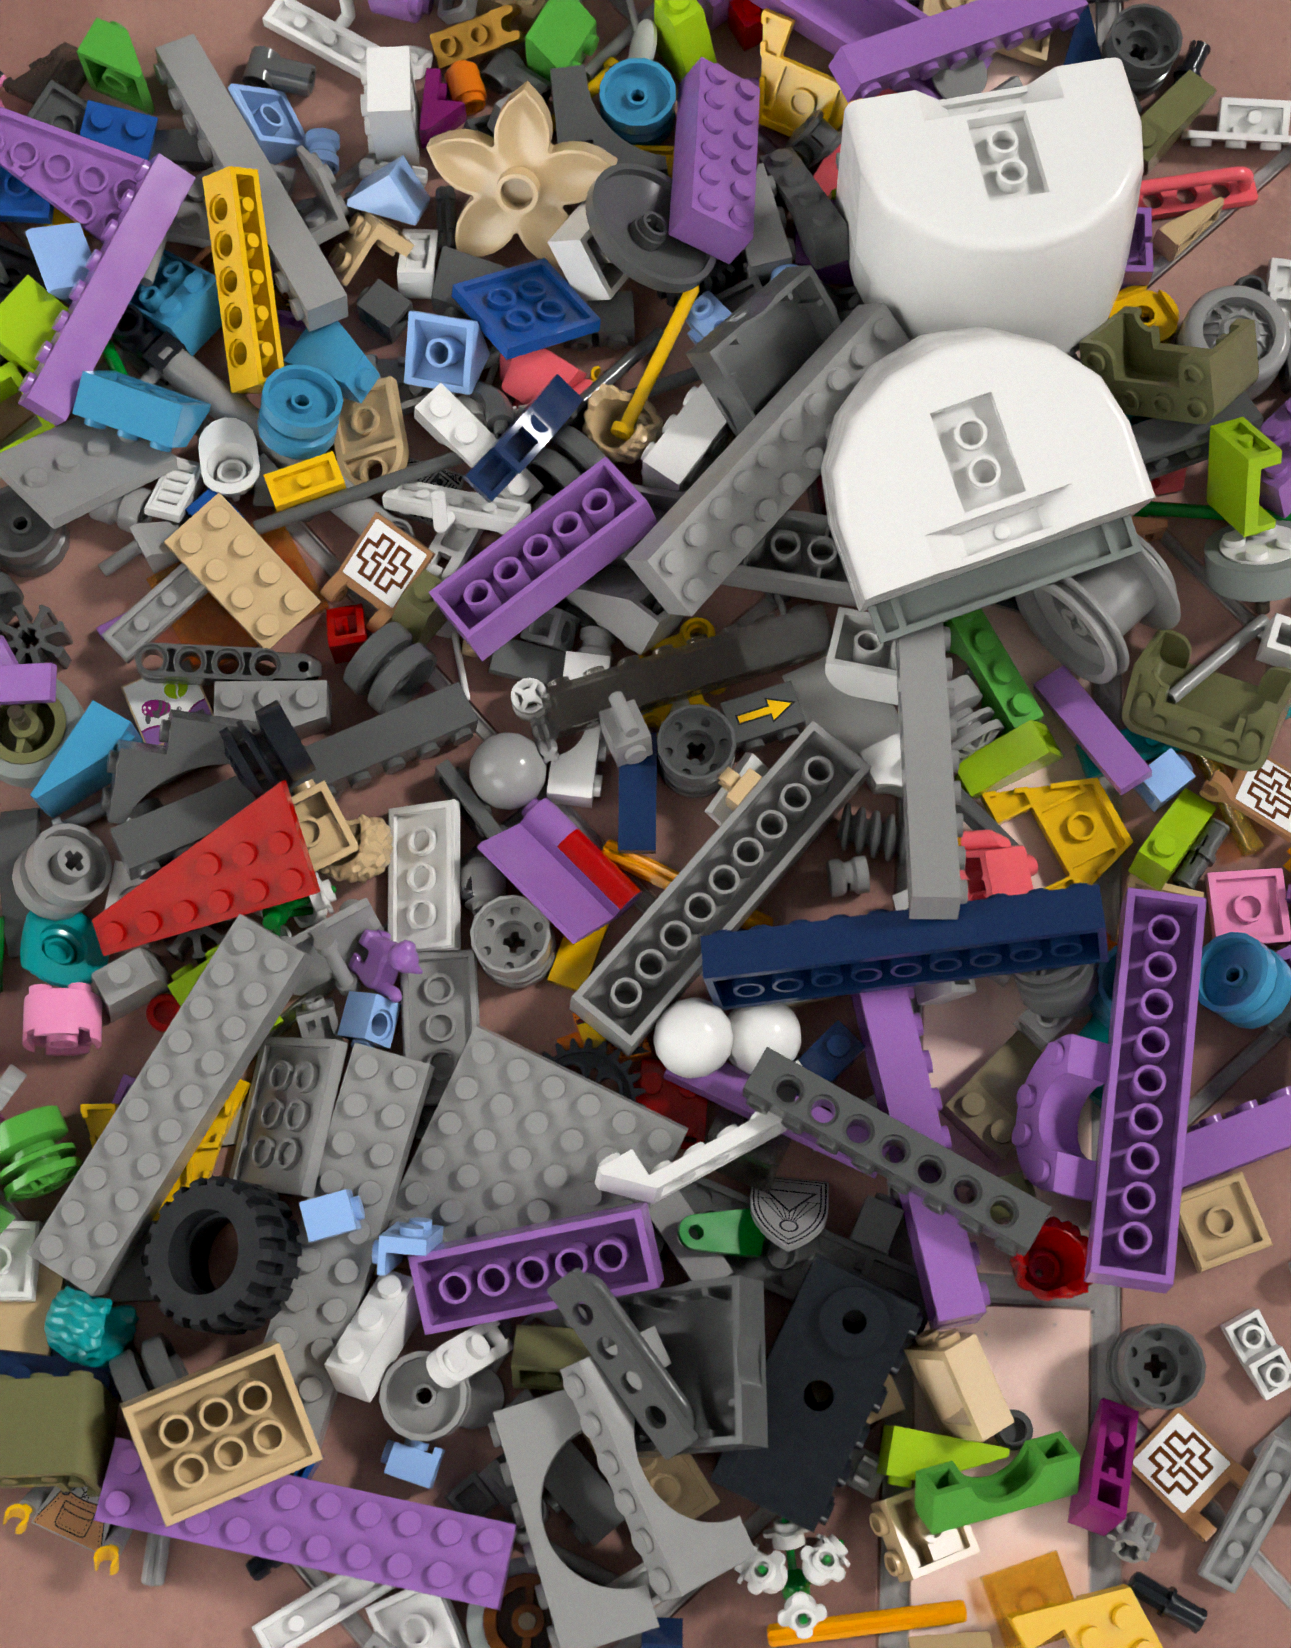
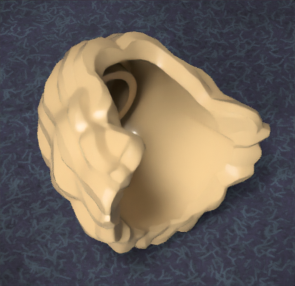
M603 383L600 385L599 390H595L591 397L588 398V409L583 415L585 423L582 430L587 435V438L609 460L615 463L632 464L636 460L641 459L649 443L652 441L657 443L663 435V419L656 414L653 404L646 401L634 426V434L627 441L617 438L610 432L614 421H621L633 394L619 391L614 385Z
M361 814L358 819L346 820L360 850L321 869L320 872L322 874H326L336 881L346 880L349 883L357 881L366 883L368 879L383 873L385 867L390 865L393 836L389 825L382 818H368Z

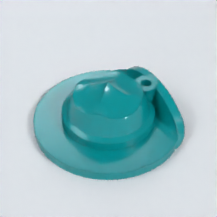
M29 911L27 914L21 938L20 962L22 968L30 971L42 981L61 988H68L69 984L77 982L91 984V974L108 964L109 955L103 956L93 922L80 912L70 919L55 921L39 917L32 911Z

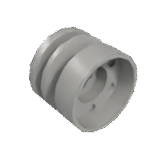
M963 675L947 682L948 688H954L955 691L954 711H949L950 718H956L957 721L956 742H951V747L959 751V764L977 750L996 740L1005 729L1000 720L989 721L994 715L992 708L986 707L973 712V709L981 701L983 695L968 675Z
M518 895L499 896L486 903L474 917L470 930L471 946L485 974L496 984L511 989L527 988L543 980L552 969L557 955L554 933L548 918L528 898ZM515 941H521L523 947H518L517 953H511L510 948L514 947Z

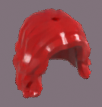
M1055 1216L1045 1220L1025 1256L1017 1253L1015 1257L1011 1256L1009 1261L1017 1285L1025 1291H1031L1036 1298L1043 1301L1062 1298L1071 1299L1083 1293H1088L1089 1286L1093 1284L1091 1282H1084L1088 1237L1081 1235L1079 1227L1068 1220L1061 1222ZM1036 1270L1041 1273L1040 1277L1036 1275Z

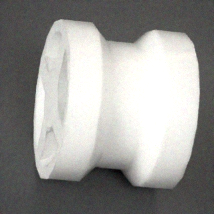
M524 678L513 686L511 701L513 711L517 717L530 722L533 717L540 718L546 714L549 703L547 689L542 682L534 678Z

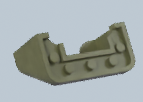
M1158 629L1134 664L1122 709L1124 725L1138 735L1243 771L1251 772L1263 767L1291 707V669L1279 666L1268 669L1261 678L1259 686L1213 672L1174 705L1166 702L1169 690L1197 666L1189 663L1192 647L1184 635L1170 629Z

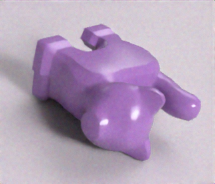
M366 929L362 933L359 944L368 949V956L365 961H362L358 953H353L348 967L354 974L359 976L367 988L373 989L384 997H389L393 1003H398L402 999V994L397 987L393 986L398 973L422 974L423 972L419 966L416 946L410 940H403L397 943L391 940V934L386 931Z

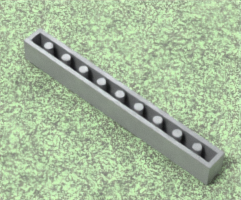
M191 34L156 47L157 63L153 67L157 79L161 85L167 84L169 98L175 110H182L185 127L191 136L194 134L197 136L200 153L205 161L210 160L214 166L212 167L213 173L228 166L258 169L270 264L275 272L273 274L279 291L282 294L287 293L290 298L289 304L297 321L303 320L308 331L311 332L348 317L346 292L195 35Z
M943 622L895 639L909 919L958 920L960 904H967L968 900L967 879H960V870H965V846H958V837L963 836V814L956 813L955 805H960L961 782L954 781L953 773H958L959 751L951 747V742H956L957 721L956 718H950L949 711H954L955 691L954 688H948L947 681H952L953 661L952 658H946L945 651H950L951 632L950 628H944Z

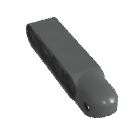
M152 642L142 645L137 650L135 656V663L140 677L151 683L214 686L215 681H314L322 677V664L315 656L305 653L275 652L268 648ZM150 655H157L162 658L163 665L157 670L150 671L143 667L144 659ZM195 657L200 660L201 666L195 672H185L180 667L183 659ZM224 659H233L238 663L239 668L233 674H224L218 669V665ZM261 661H271L276 666V671L270 676H262L255 669L257 664ZM300 669H306L307 671L301 672Z

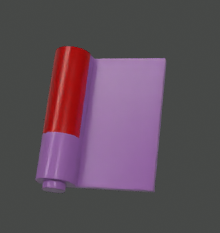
M548 797L541 801L538 798L533 799L523 809L522 815L524 818L519 824L482 841L477 847L573 944L622 916L636 903L643 893Z

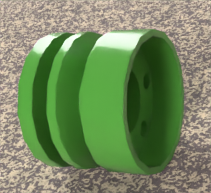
M56 1105L36 1108L0 1123V1165L10 1164L0 1172V1184L7 1185L3 1190L7 1202H20L55 1191L68 1181L74 1179L83 1164L82 1159L78 1156L72 1157L77 1151L74 1143L56 1144L69 1131L63 1115Z

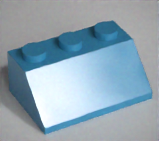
M83 371L72 414L84 417V424L88 426L106 429L107 425L118 429L117 435L122 438L138 441L139 437L151 441L150 447L164 452H171L172 448L186 447L209 413L211 404L117 371Z

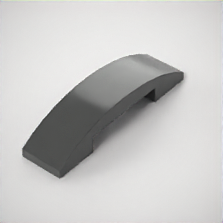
M39 808L5 811L0 814V895L2 915L5 916L4 930L10 959L20 958L23 927L26 916L30 911L24 906L15 892L12 881L13 867L22 851L41 834Z

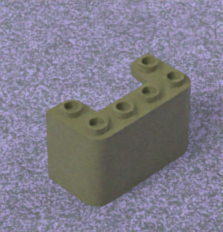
M1125 306L1079 342L1082 364L1102 377L1124 414L1206 424L1251 387L1259 376L1255 320L1236 319L1230 326V332L1219 336L1216 339V346L1213 349L1160 343L1159 326H1146L1139 318L1142 315L1140 307Z
M72 1371L69 1373V1376L54 1377L47 1373H33L30 1375V1378L15 1379L12 1376L0 1375V1489L57 1486L62 1492H71V1487L80 1488L85 1486L87 1487V1495L89 1497H100L115 1442L119 1401L100 1381L94 1379L92 1373Z

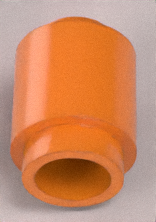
M458 60L452 63L445 73L452 101L465 103L466 116L481 112L486 107L485 100L487 99V94L477 64L467 60Z

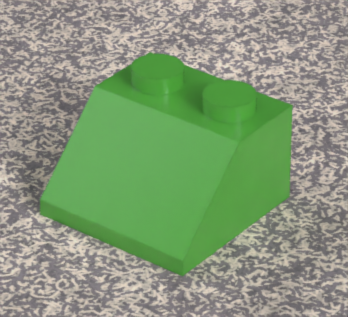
M548 0L525 36L527 68L550 82V69L583 65L582 63L586 56H592L598 46L599 37L597 36L596 20L578 0Z
M96 18L77 50L91 89L153 115L155 107L128 30L115 21H110L109 23Z

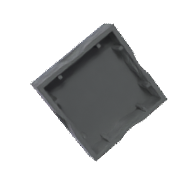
M811 265L786 267L691 348L686 355L737 437L837 329L841 322L833 302Z
M735 1275L688 1281L674 1287L657 1288L615 1297L639 1332L655 1326L671 1361V1364L666 1366L665 1369L694 1410L696 1417L694 1431L697 1433L698 1439L676 1455L768 1448L764 1282ZM603 1337L604 1348L615 1344L612 1339ZM651 1406L653 1418L661 1424H666V1416L661 1408ZM635 1417L634 1440L638 1458L662 1456Z

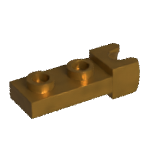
M507 4L493 9L489 13L430 34L439 69H448L452 63L458 60L469 61L499 49L525 42V36L528 32L512 31L511 29L512 19L522 13L521 6L518 4Z

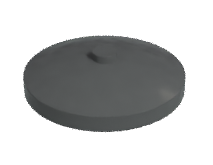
M621 163L610 166L593 182L588 190L585 203L586 217L590 230L604 254L627 276L651 289L667 293H682L697 287L712 271L716 258L668 235L672 178L656 169L635 163Z

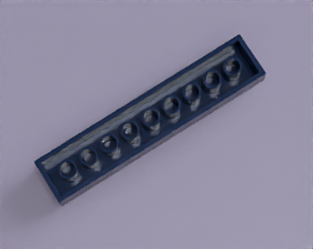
M1076 883L1067 888L1057 890L1037 888L1030 890L1026 894L1009 896L998 893L987 897V899L967 900V904H960L958 920L909 919L908 907L907 909L896 911L876 909L868 914L858 916L838 914L831 916L827 920L812 922L800 919L792 921L789 925L774 927L762 924L753 926L750 930L735 932L717 930L711 935L700 936L703 980L713 1004L722 1010L1108 962L1106 925L1099 884L1089 885L1087 883Z

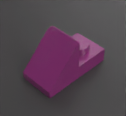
M426 69L419 127L422 148H426L432 136L455 130L467 119L464 102L447 101L448 83H442L441 69Z

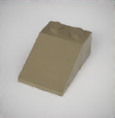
M1019 1030L973 1075L940 1111L995 1165L999 1164L1015 1147L1012 1142V1132L1016 1125L1018 1109L1016 1101L1017 1092L1025 1084L1035 1062L1043 1053Z

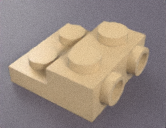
M311 779L292 789L295 795L291 798L314 872L360 850L325 780L315 784L314 780Z
M915 1487L870 1504L873 1513L869 1516L871 1528L878 1537H883L888 1550L884 1555L885 1566L892 1576L898 1577L899 1583L917 1579L980 1552L970 1524L932 1535L914 1509Z

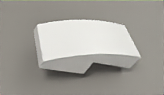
M1252 1307L1220 1325L1238 1360L1264 1400L1267 1401L1291 1387V1362L1283 1347L1276 1344L1259 1309Z

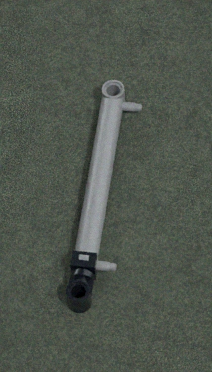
M128 304L112 336L120 349L131 352L146 364L148 370L141 376L140 380L155 384L158 380L162 381L165 385L170 383L184 395L211 404L208 414L215 420L236 418L245 422L254 432L257 440L258 454L261 456L264 453L278 469L308 460H295L281 456L267 447L259 435L257 425L260 409L241 394L231 393L230 386L191 356L184 344L169 332H161L142 316L137 307ZM127 325H135L130 331H122ZM343 476L346 489L355 486ZM371 497L329 510L360 535L375 512H379L415 538L412 527L407 521L394 517Z

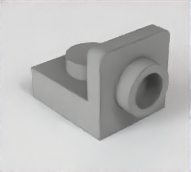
M323 996L311 997L302 1001V1006L296 1008V1019L302 1038L337 1039L345 1042L343 1037L337 1035L340 1024L333 998L324 999Z

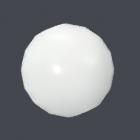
M694 997L678 1000L665 1009L656 1022L653 1042L656 1055L669 1071L692 1079L708 1076L723 1066L731 1054L733 1033L730 1020L720 1007L705 999Z
M777 1003L733 1009L728 1015L733 1033L731 1054L728 1059L739 1070L751 1075L767 1047L792 1061L796 1058L801 1046V1027L794 1012L785 1004Z

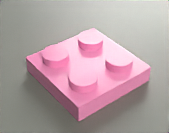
M1282 868L1211 872L1204 876L1212 939L1229 932H1239L1252 936L1266 946L1289 945L1291 943V927L1287 900H1285L1286 890Z

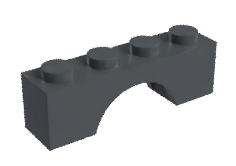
M790 146L759 156V164L764 163L767 176L772 175L775 180L777 196L774 199L777 207L788 208L795 222L802 250L815 269L818 270L848 260L847 223L794 149Z

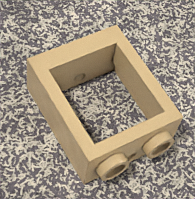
M928 1329L915 1337L916 1343L904 1349L942 1435L985 1441L1015 1422L976 1333L958 1332L957 1329L946 1332Z

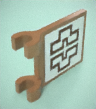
M375 512L337 573L328 580L320 594L330 602H334V600L341 602L349 588L378 608V611L372 616L365 627L372 633H375L381 627L390 623L401 595L421 572L428 567L436 554L382 514Z
M1268 756L1263 767L1256 771L1250 772L1236 769L1230 781L1224 773L1216 770L1210 781L1206 780L1199 792L1203 798L1213 802L1226 803L1289 843L1291 842L1290 769Z
M1180 1407L1175 1408L1134 1451L1132 1472L1202 1543L1206 1542L1217 1529L1200 1514V1511L1229 1481L1240 1491L1250 1473L1222 1449Z

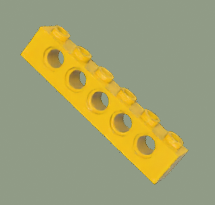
M228 166L202 177L230 388L231 393L261 394L266 379L275 370L284 367L259 175L258 169Z

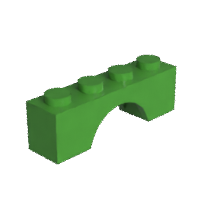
M982 609L948 620V622H943V626L949 627L951 632L950 651H945V653L950 652L958 655L972 670L980 692L983 695L981 709L986 707L992 708L994 715L989 721L998 719L1005 727L1003 733L998 738L1031 719L1039 722L1045 716Z
M1059 1431L1026 1440L1020 1452L1010 1464L989 1476H966L960 1472L953 1461L916 1470L914 1509L930 1533L934 1535L1078 1494L1080 1455L1064 1434Z

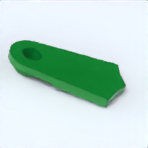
M750 1208L689 1215L679 1223L677 1228L680 1243L686 1249L697 1252L758 1258L761 1255L765 1235L758 1229L752 1219ZM689 1228L697 1231L698 1240L690 1236Z

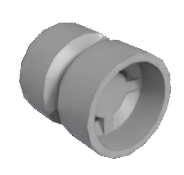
M139 487L89 512V516L108 525H113L117 522L119 529L132 533L129 529L130 526L151 522L153 516L144 514V510L153 491Z

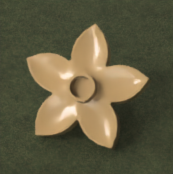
M529 81L515 90L502 106L495 125L494 138L477 130L459 129L447 131L430 138L426 146L434 167L443 179L455 189L471 195L465 202L457 221L455 243L458 251L478 258L493 254L503 248L513 235L517 233L526 248L538 259L545 258L552 266L559 268L561 267L548 241L574 212L571 205L585 201L588 190L593 182L605 169L616 165L618 158L603 148L587 142L567 141L553 145L551 143L553 123L550 111L543 97Z

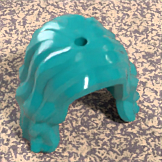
M67 1285L52 1300L46 1315L44 1331L48 1345L69 1362H76L86 1367L106 1368L111 1358L123 1353L124 1347L133 1342L134 1333L136 1332L134 1324L139 1320V1317L133 1306L121 1305L113 1308L110 1299L91 1296L83 1290Z

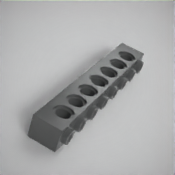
M769 1047L765 1049L743 1087L742 1096L747 1098L746 1104L755 1111L767 1115L768 1111L782 1118L781 1124L790 1131L802 1135L803 1131L817 1138L816 1144L825 1151L837 1155L838 1151L852 1158L851 1164L860 1171L872 1175L874 1171L888 1179L887 1185L895 1191L904 1195L912 1192L924 1199L922 1204L930 1211L939 1215H944L947 1212L959 1219L958 1225L976 1236H980L981 1232L996 1240L994 1243L995 1247L1010 1256L1015 1257L1017 1253L1022 1256L1027 1254L1052 1209L1049 1205ZM789 1086L797 1091L799 1097L794 1102L786 1103L778 1098L776 1092L782 1087ZM818 1106H825L832 1111L833 1119L826 1123L818 1122L813 1118L811 1111ZM852 1126H860L867 1131L868 1139L862 1143L853 1142L847 1136V1130ZM887 1146H896L902 1151L904 1159L899 1163H890L883 1157L882 1150ZM922 1166L933 1167L938 1172L939 1180L931 1184L923 1182L918 1175V1169ZM958 1186L970 1188L974 1193V1202L970 1204L960 1203L954 1196V1188ZM994 1206L1004 1207L1010 1214V1222L1004 1225L994 1222L990 1216V1208Z

